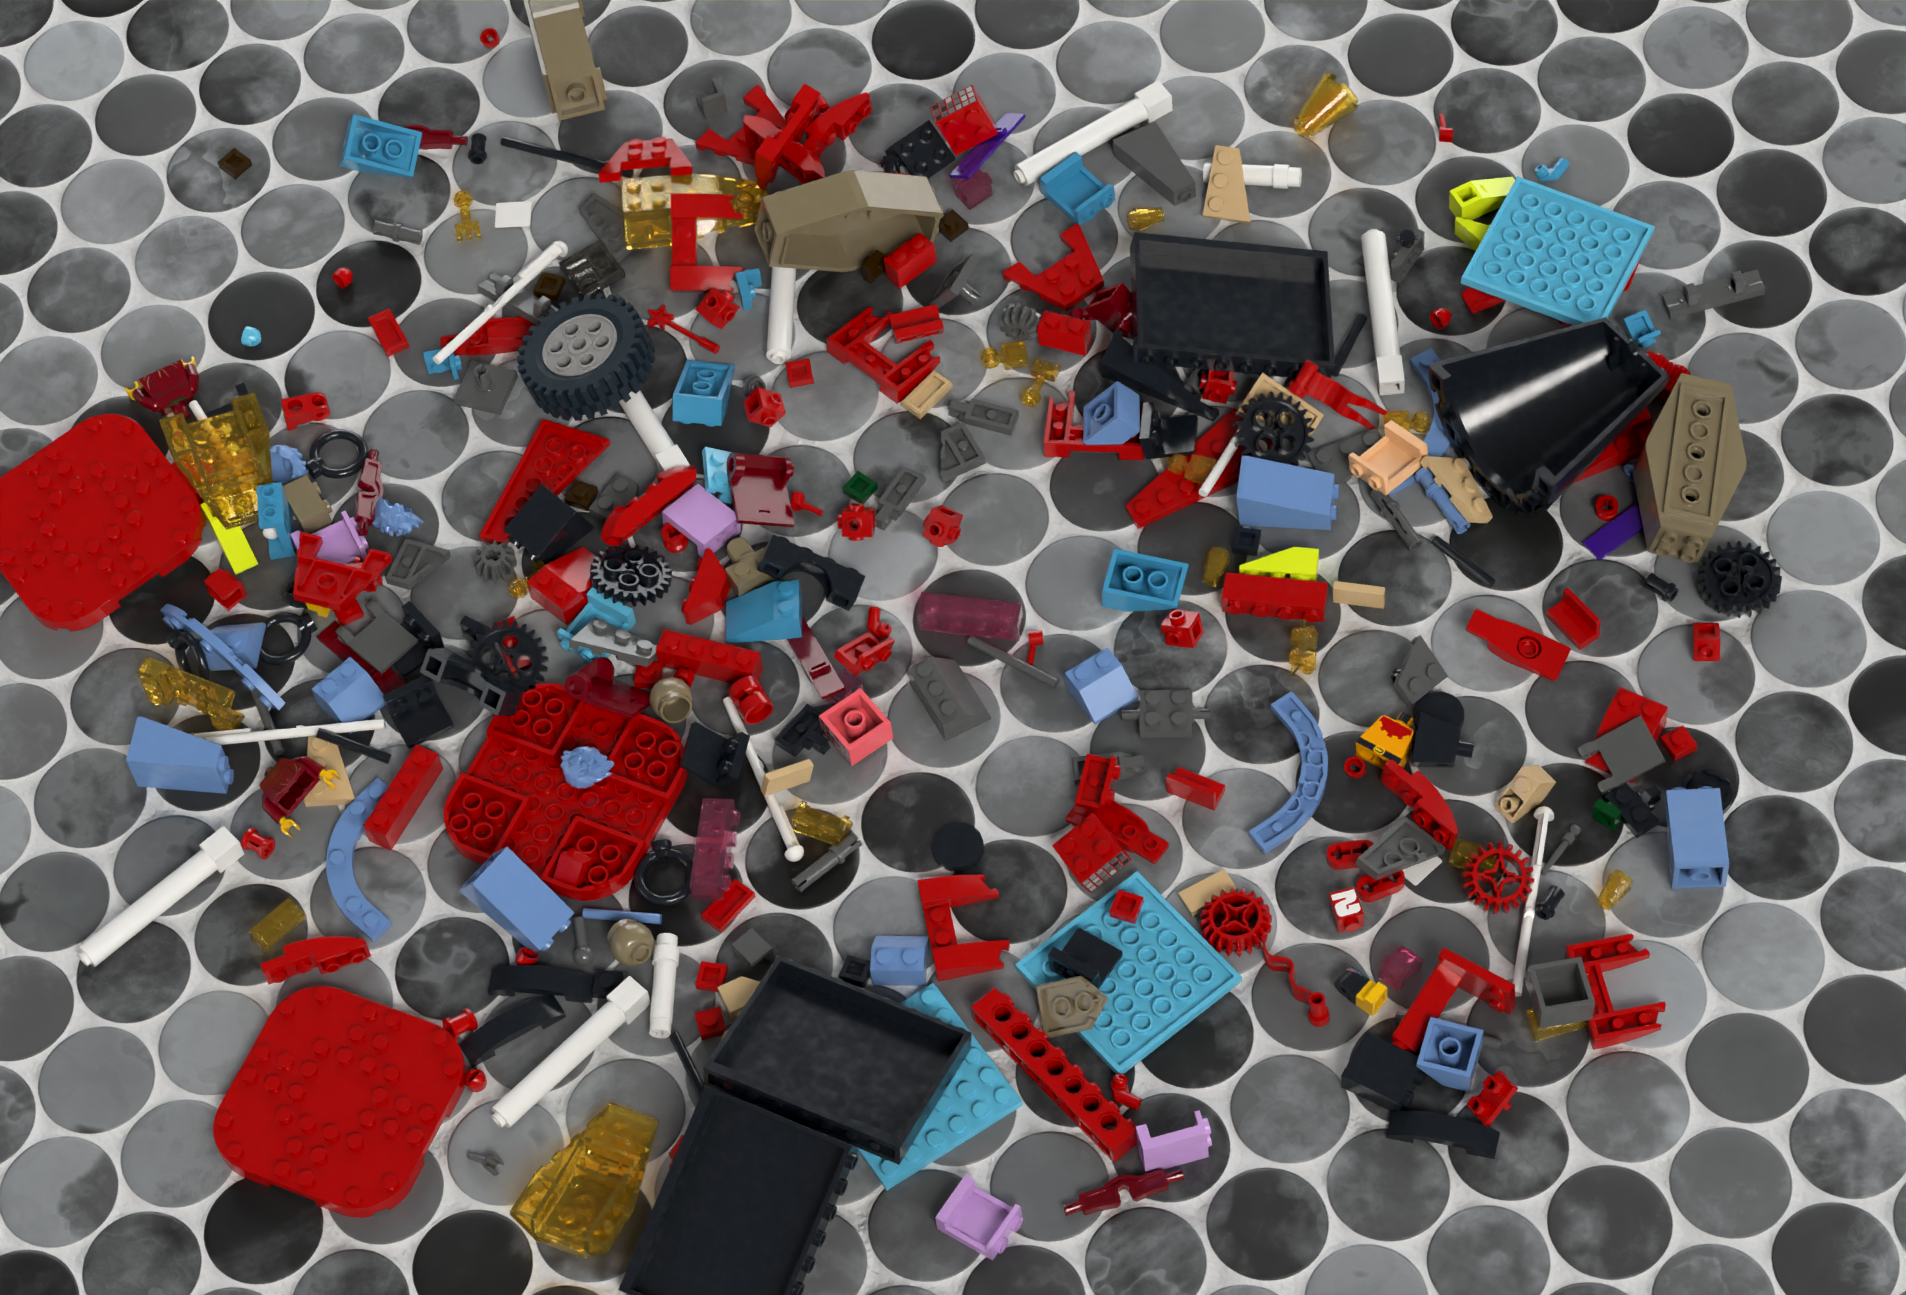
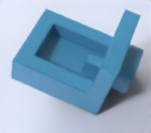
M1646 309L1621 320L1629 339H1632L1636 346L1642 345L1643 348L1656 343L1655 338L1661 335L1660 330L1655 331Z

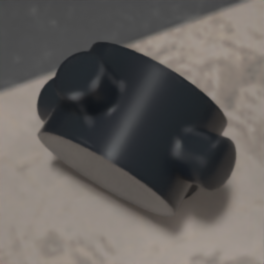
M1404 229L1400 233V237H1396V241L1406 248H1410L1415 240H1418V235H1415L1413 231Z

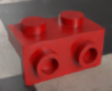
M867 632L837 649L834 658L856 676L863 671H870L879 662L887 661L892 655L891 649L895 640L890 637L880 642L870 632Z
M1087 754L1075 806L1106 812L1108 805L1112 806L1115 797V790H1112L1114 780H1119L1121 765H1118L1116 756H1111L1110 759Z

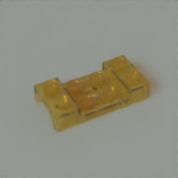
M149 657L145 659L137 671L147 699L155 705L162 704L170 708L174 700L183 706L190 705L203 714H209L212 725L221 731L238 729L245 718L244 714L231 710L235 696L234 690Z

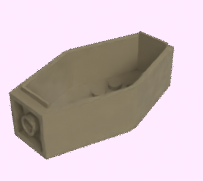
M523 0L552 114L557 113L558 120L560 121L605 110L603 100H607L600 67L595 68L582 19V17H585L581 0Z
M850 170L762 197L754 230L769 267L848 272L862 268L861 265L865 258L871 256L876 250L884 253L885 257H888V254L891 255L892 252H895V249H899V246L906 244V241H910V238H914V235H917V233H922L928 240L934 243L935 236L939 231L940 219L943 217V209L941 204H938L935 198L934 187L930 186L927 177Z
M1681 373L1634 464V482L1647 550L1650 553H1655L1661 557L1681 559L1687 563H1698L1746 471L1747 461L1731 384ZM1697 453L1700 458H1694L1691 454ZM1686 496H1692L1694 501L1687 500Z

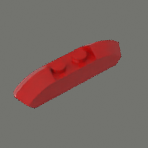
M744 115L743 124L746 139L757 148L760 147L767 135L774 138L776 132L782 128L769 120ZM792 140L781 156L779 165L802 184L825 178L824 167L816 154L805 149L801 143Z
M678 466L663 471L656 476L658 484L656 482L652 483L644 491L645 495L641 498L634 497L626 507L617 506L608 516L603 526L601 540L610 546H619L662 513L668 504L674 503L686 490L692 489L696 481L697 470L695 466Z

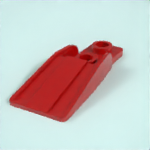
M523 317L489 319L454 351L455 356H476L516 352L519 350V346H525L522 341L525 335L531 336L529 328L532 325H536ZM458 334L440 337L441 349Z
M1479 609L1474 610L1466 626L1467 632L1487 641L1488 649L1496 656L1551 681L1557 680L1571 651L1570 647L1512 622L1500 618L1497 619Z
M1114 801L1112 806H1107L1106 812L1074 806L1066 816L1068 823L1077 826L1090 814L1094 813L1104 822L1124 850L1130 853L1134 852L1153 864L1159 861L1169 847L1167 841L1149 831L1148 825L1143 819L1130 809Z

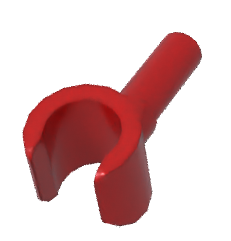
M1439 114V141L1452 143L1453 128H1446L1444 115Z
M796 491L792 493L790 504L792 510L801 511L804 509L822 516L823 510L806 503L803 493Z
M1042 630L1029 632L1027 663L1033 665L1036 645H1044Z

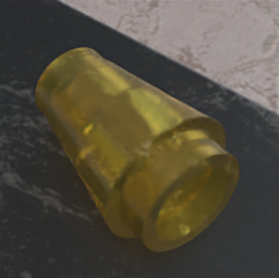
M1161 207L1132 208V211L1127 212L1128 226L1130 230H1136L1137 232L1163 222L1165 219Z
M1211 547L1210 551L1206 553L1202 579L1204 584L1209 586L1217 585V582L1231 561L1229 558L1230 553L1220 547Z
M1615 870L1613 874L1609 873L1596 903L1603 909L1610 911L1631 890L1632 879L1619 870Z

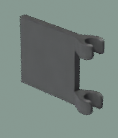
M371 600L365 605L368 609V615L374 619L355 637L344 626H340L335 632L342 644L351 648L382 675L418 643V639L384 612L374 600Z
M1641 715L1578 748L1584 760L1591 758L1600 751L1613 777L1602 780L1597 784L1603 795H1607L1619 786L1666 762Z

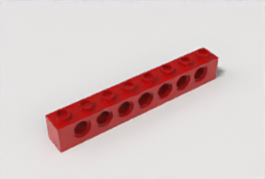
M994 988L971 1006L973 1020L1113 1163L1137 1145L1135 1123L1129 1118L1125 1119L1120 1114L1118 1106L1112 1100L1107 1101L1102 1096L1100 1088L1094 1082L1089 1083L1084 1078L1085 1075L1078 1065H1071L1064 1051L1059 1046L1054 1047L1049 1042L1046 1033L1041 1028L1036 1029L1031 1024L1029 1016L1023 1010L1019 1012L1014 1007V1002L1008 994H1001ZM1001 1017L1009 1018L1006 1021H998ZM1018 1035H1026L1023 1039L1015 1038ZM1038 1052L1044 1053V1055L1041 1057L1033 1056L1035 1053ZM1059 1070L1062 1072L1059 1075L1050 1074L1052 1071ZM1073 1088L1079 1089L1077 1093L1068 1092ZM1091 1106L1097 1107L1095 1111L1086 1110ZM1106 1125L1116 1126L1111 1130L1104 1129Z

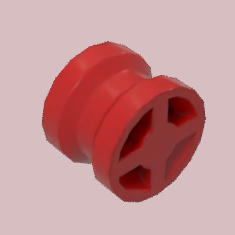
M670 523L662 527L661 536L665 549L671 553H679L685 550L688 545V538Z

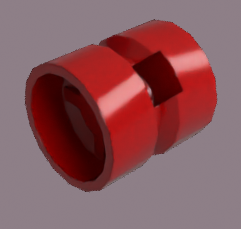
M755 676L743 677L730 687L728 691L729 697L738 708V712L746 724H758L772 714L774 706Z

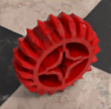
M1489 842L1486 845L1487 852L1483 847L1479 846L1477 848L1478 855L1471 853L1469 858L1472 862H1465L1463 865L1469 871L1462 872L1461 877L1470 881L1464 882L1462 887L1472 889L1467 893V898L1475 895L1477 899L1473 905L1478 906L1482 901L1485 903L1483 906V911L1485 912L1490 905L1493 906V914L1498 913L1499 906H1502L1504 913L1509 912V904L1515 910L1518 909L1519 903L1517 900L1525 903L1527 898L1523 893L1530 894L1532 892V888L1526 884L1534 883L1533 877L1526 876L1534 871L1533 867H1524L1529 862V858L1526 857L1520 860L1519 857L1522 854V850L1519 849L1513 854L1511 852L1513 849L1512 844H1509L1507 849L1503 850V842H1498L1496 849ZM1495 858L1493 869L1477 872L1478 866L1483 861ZM1503 859L1515 867L1518 875L1506 870ZM1497 869L1498 873L1504 877L1498 887L1494 881L1495 879H1492ZM1477 880L1490 886L1493 897L1486 894L1480 888ZM1519 884L1515 893L1501 898L1505 885Z
M1232 887L1230 893H1226L1222 889L1220 897L1212 895L1211 902L1205 903L1204 910L1200 914L1202 919L1200 921V929L1203 930V938L1208 939V943L1212 947L1216 946L1218 953L1225 949L1228 957L1232 952H1236L1240 958L1242 951H1246L1250 955L1252 947L1260 949V936H1263L1266 942L1268 934L1272 930L1270 925L1272 915H1270L1268 904H1264L1262 896L1256 898L1254 891L1246 894L1244 887L1240 892H1235V889ZM1221 914L1223 916V921L1221 922V926L1217 928L1215 925V921L1217 917ZM1255 916L1257 923L1251 930L1249 928L1250 919Z

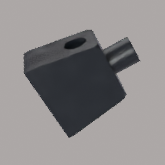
M1421 713L1411 766L1453 768L1456 755L1472 758L1475 743L1460 740L1461 727Z

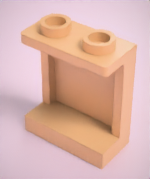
M1392 420L1384 425L1385 436L1361 456L1353 452L1348 455L1350 472L1356 478L1360 477L1367 482L1372 489L1378 490L1384 495H1388L1420 469L1422 465L1419 462L1424 456H1428L1427 444Z

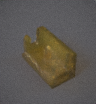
M803 800L791 818L795 832L835 846L847 837L853 826V821L849 820V816L845 815L842 819L810 808L807 802Z
M287 898L249 930L250 939L255 946L258 944L262 948V952L266 954L270 951L269 948L299 923L302 924L306 920V915L290 898Z

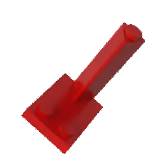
M1443 947L1438 955L1439 963L1393 1033L1392 1044L1406 1051L1416 1053L1423 1043L1430 1017L1438 1019L1457 987L1485 1001L1493 1010L1500 1013L1504 1011L1511 1015L1516 1007L1515 984Z

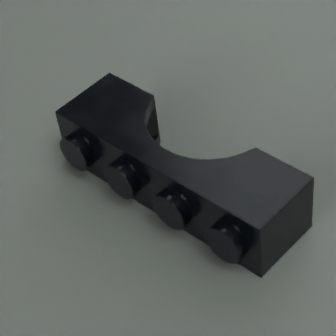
M772 535L766 545L757 567L758 571L778 580L792 572L808 573L822 584L827 602L847 611H850L855 603L865 579V575L860 574L854 568L844 567L829 557H822L813 553L807 547H800L791 543L787 538Z
M447 648L428 649L420 673L438 683L455 686L473 694L479 699V706L497 716L515 715L524 692Z

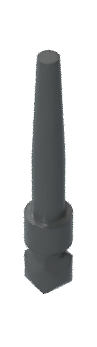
M1576 824L1571 826L1569 833L1565 834L1561 844L1542 869V875L1547 873L1567 846L1573 843L1575 837L1581 831L1579 826Z

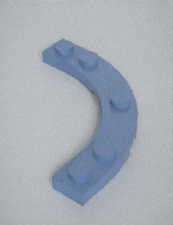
M1431 348L1411 358L1410 365L1427 387L1434 407L1432 424L1423 440L1427 444L1428 456L1443 457V455L1446 456L1452 445L1434 403L1439 401L1437 391L1433 392L1430 388L1428 365L1441 361ZM1416 472L1392 490L1389 495L1417 482L1414 478Z
M166 604L160 610L165 615L163 620L172 629H183L200 640L199 644L208 653L215 652L242 677L241 683L248 690L252 691L254 689L260 695L258 700L267 709L272 707L280 710L285 704L283 699L247 663L237 658L231 648L195 618L187 620L185 618L187 616L185 611L170 604Z
M1292 691L1272 703L1271 710L1286 726L1297 743L1302 762L1301 774L1296 792L1277 813L1248 831L1250 839L1264 855L1291 838L1308 822L1321 802L1327 783L1328 755L1321 729L1309 710Z
M379 778L363 790L342 813L330 837L326 857L328 883L340 911L358 931L373 943L392 924L360 892L354 877V850L357 840H360L365 831L364 824L388 789V786Z

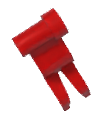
M1306 359L1295 380H1291L1287 390L1303 399L1307 394L1328 405L1340 415L1360 423L1367 429H1375L1376 427L1364 416L1347 406V404L1368 408L1384 416L1387 414V411L1374 402L1354 394L1337 381L1317 371L1319 366Z
M1260 936L1267 967L1273 971L1290 974L1291 993L1297 1001L1310 1006L1308 1019L1311 1025L1315 1027L1327 1025L1330 1020V1013L1325 1003V996L1320 992L1311 993L1308 989L1296 985L1295 969L1292 960L1287 957L1269 954L1266 950L1265 939L1263 936ZM1271 962L1281 963V964H1286V965H1274V964H1272Z

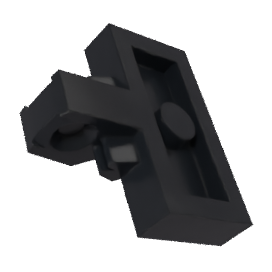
M807 704L774 739L776 745L794 757L804 747L807 750L813 747L814 750L824 755L831 747L828 743L829 740L823 736L824 733L821 730L819 715L822 712Z
M1625 783L1605 795L1604 801L1611 802L1621 811V821L1636 838L1658 825V818L1651 812L1655 807L1654 804L1661 800L1662 792L1656 785L1646 789L1644 792L1641 790L1634 792Z

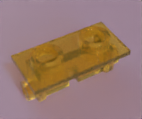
M1303 619L1297 628L1294 627L1291 632L1290 641L1293 642V650L1289 656L1291 675H1294L1297 670H1302L1304 674L1310 675L1316 669V653L1308 651V649L1314 651L1317 649L1318 631L1314 626H1306V619Z

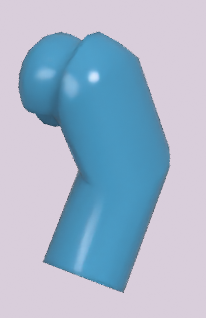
M1560 158L1553 168L1547 169L1546 165H1538L1534 173L1541 182L1555 181L1569 167V162L1564 158Z

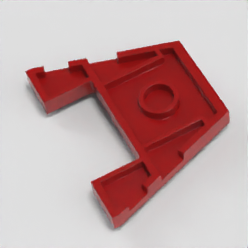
M757 84L743 97L744 103L758 112L755 115L756 117L769 120L782 127V130L785 128L786 120L760 85ZM744 126L729 140L724 139L709 129L695 142L696 148L704 151L708 149L714 151L716 155H729L735 157L736 161L755 166V153L758 148L746 139Z
M656 137L646 141L633 139L625 142L599 171V182L621 181L623 170L670 166L671 176L692 175V164L672 138Z
M1078 223L1060 234L1061 241L1072 253L1037 276H1034L1019 261L1002 272L1003 279L1009 283L1013 281L1019 284L1020 288L1027 292L1030 290L1040 295L1041 299L1064 311H1067L1103 287L1104 279Z
M301 532L299 535L300 545L297 553L298 563L293 590L294 600L342 611L392 562V556L390 553L370 549L360 568L316 558L323 544L322 537Z

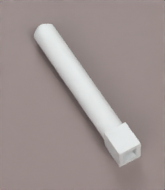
M1159 80L1134 93L1135 99L1016 164L1015 171L1013 172L1016 181L1019 184L1028 186L1039 180L1075 152L1082 156L1145 120L1148 123L1155 121L1173 110L1172 95Z
M1370 229L1361 236L1375 348L1379 396L1404 393L1405 380L1402 356L1400 355L1386 236L1382 231Z
M772 267L766 357L775 364H782L791 358L796 280L795 268Z
M631 391L629 393L631 399L626 403L623 399L619 401V404L657 462L660 473L678 466H690L678 445H674L641 391L637 394Z
M222 826L199 845L201 848L199 852L78 947L80 953L77 954L86 966L91 964L93 967H96L216 870L222 873L242 857L244 852L240 842Z
M628 976L606 996L607 1003L491 1108L494 1113L491 1115L494 1122L501 1128L504 1125L510 1128L624 1022L629 1025L651 1004L648 991L631 976Z

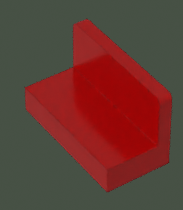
M935 304L891 314L889 317L896 344L944 332L942 319H940L938 307Z
M1568 587L1565 588L1562 601L1547 610L1546 617L1581 650L1600 637L1601 621Z
M1177 767L1174 774L1168 773L1166 776L1168 793L1215 811L1225 792L1224 784L1181 767Z

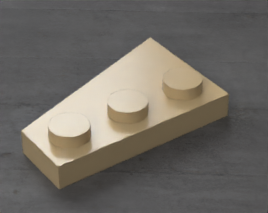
M1215 145L1203 210L1204 218L1251 224L1239 148Z
M1423 457L1419 463L1424 469L1430 468L1436 476L1433 480L1439 487L1444 486L1451 494L1450 501L1467 522L1488 523L1493 518L1464 458Z
M308 736L307 757L324 766L325 771L335 770L340 776L341 781L337 778H332L330 782L336 788L330 789L320 776V781L304 798L305 806L350 804L355 797L338 746L318 739L316 736Z

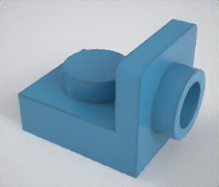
M758 268L735 273L743 310L753 308L752 298H756L754 288L762 286L761 274Z
M442 349L423 352L429 374L452 370L454 380L459 379L458 370H462L459 355L455 356L453 352L438 365L433 361V357Z

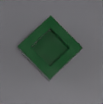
M857 471L842 487L843 494L860 504H864L878 489V484Z
M1599 798L1593 805L1592 819L1615 832L1620 825L1621 811L1613 803L1605 802Z

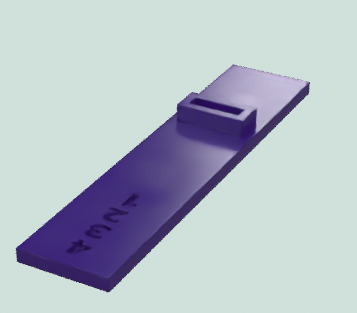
M1005 113L995 124L998 134L976 145L949 174L950 178L970 179L1026 117L1025 114Z
M1636 503L1583 542V545L1598 561L1643 530L1639 503Z

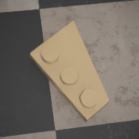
M1261 373L1235 413L1236 415L1244 413L1241 407L1245 404L1249 405L1248 400L1251 398L1257 400L1259 394L1263 393L1266 397L1267 393L1272 391L1275 398L1278 393L1283 392V400L1291 395L1292 404L1298 401L1301 402L1298 409L1300 411L1303 409L1308 410L1304 418H1312L1307 427H1312L1315 430L1324 414L1264 373ZM1281 414V422L1285 425H1288V417L1284 414ZM1260 415L1256 416V421L1265 423L1263 417Z

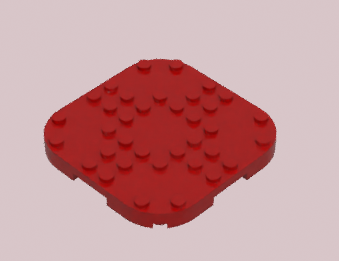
M103 414L82 421L0 477V571L35 619L52 630L57 631L60 628L69 629L72 632L98 623L121 607L118 603L119 600L158 573L161 577H164L188 560L202 542L201 534L203 527H206V519L198 499L140 424L123 415Z
M554 683L535 684L536 688L523 692L515 715H495L486 730V740L466 774L461 772L446 799L443 814L446 830L454 848L463 857L472 862L483 865L493 853L508 847L554 893L569 899L572 898L566 896L565 893L573 894V900L579 901L602 899L621 890L633 878L637 864L647 854L681 793L688 776V771L680 767L684 746L678 734L670 726L657 719L640 713L631 719L570 697L564 685ZM582 746L598 749L602 755L607 756V760L613 761L615 764L608 771L611 772V776L595 782L586 789L570 786L565 781L562 773L563 770L560 766L562 763L561 757L564 756L563 752L565 750L572 751ZM573 847H577L580 853L586 855L598 854L601 859L596 866L589 870L588 878L581 888L553 879L560 853ZM580 847H584L590 851L584 852L580 849Z
M315 986L299 990L285 998L273 1010L219 1105L213 1123V1135L216 1146L225 1163L238 1175L268 1187L272 1184L312 1199L317 1206L338 1214L354 1218L374 1216L373 1213L385 1208L390 1210L399 1204L412 1189L425 1164L423 1160L445 1117L450 1118L464 1091L467 1068L461 1048L456 1039L441 1026L350 992L329 986Z

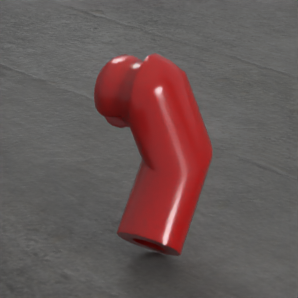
M1124 1074L1114 1075L1110 1083L1113 1099L1117 1103L1137 1111L1141 1105L1142 1098L1129 1093L1128 1079Z

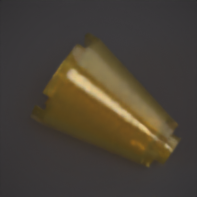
M1325 72L1294 119V130L1303 138L1305 136L1308 138L1313 137L1359 107L1357 105L1359 101L1352 90L1344 82L1341 84L1335 81L1337 76L1330 72Z

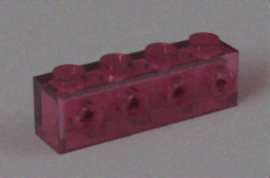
M921 592L916 613L919 630L1014 641L1020 640L1024 620L1022 603Z
M703 798L690 879L693 900L724 901L725 891L730 890L731 879L730 875H728V870L733 869L734 855L731 853V849L736 847L737 832L734 829L740 823V810H736L734 799Z

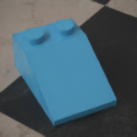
M353 114L347 124L339 166L365 173L413 178L422 132Z
M687 360L673 393V421H680L683 424L699 423L710 427L722 426L727 411L735 365Z
M1114 548L1102 589V607L1125 612L1177 609L1189 564Z
M799 580L775 581L726 602V643L802 637V595Z

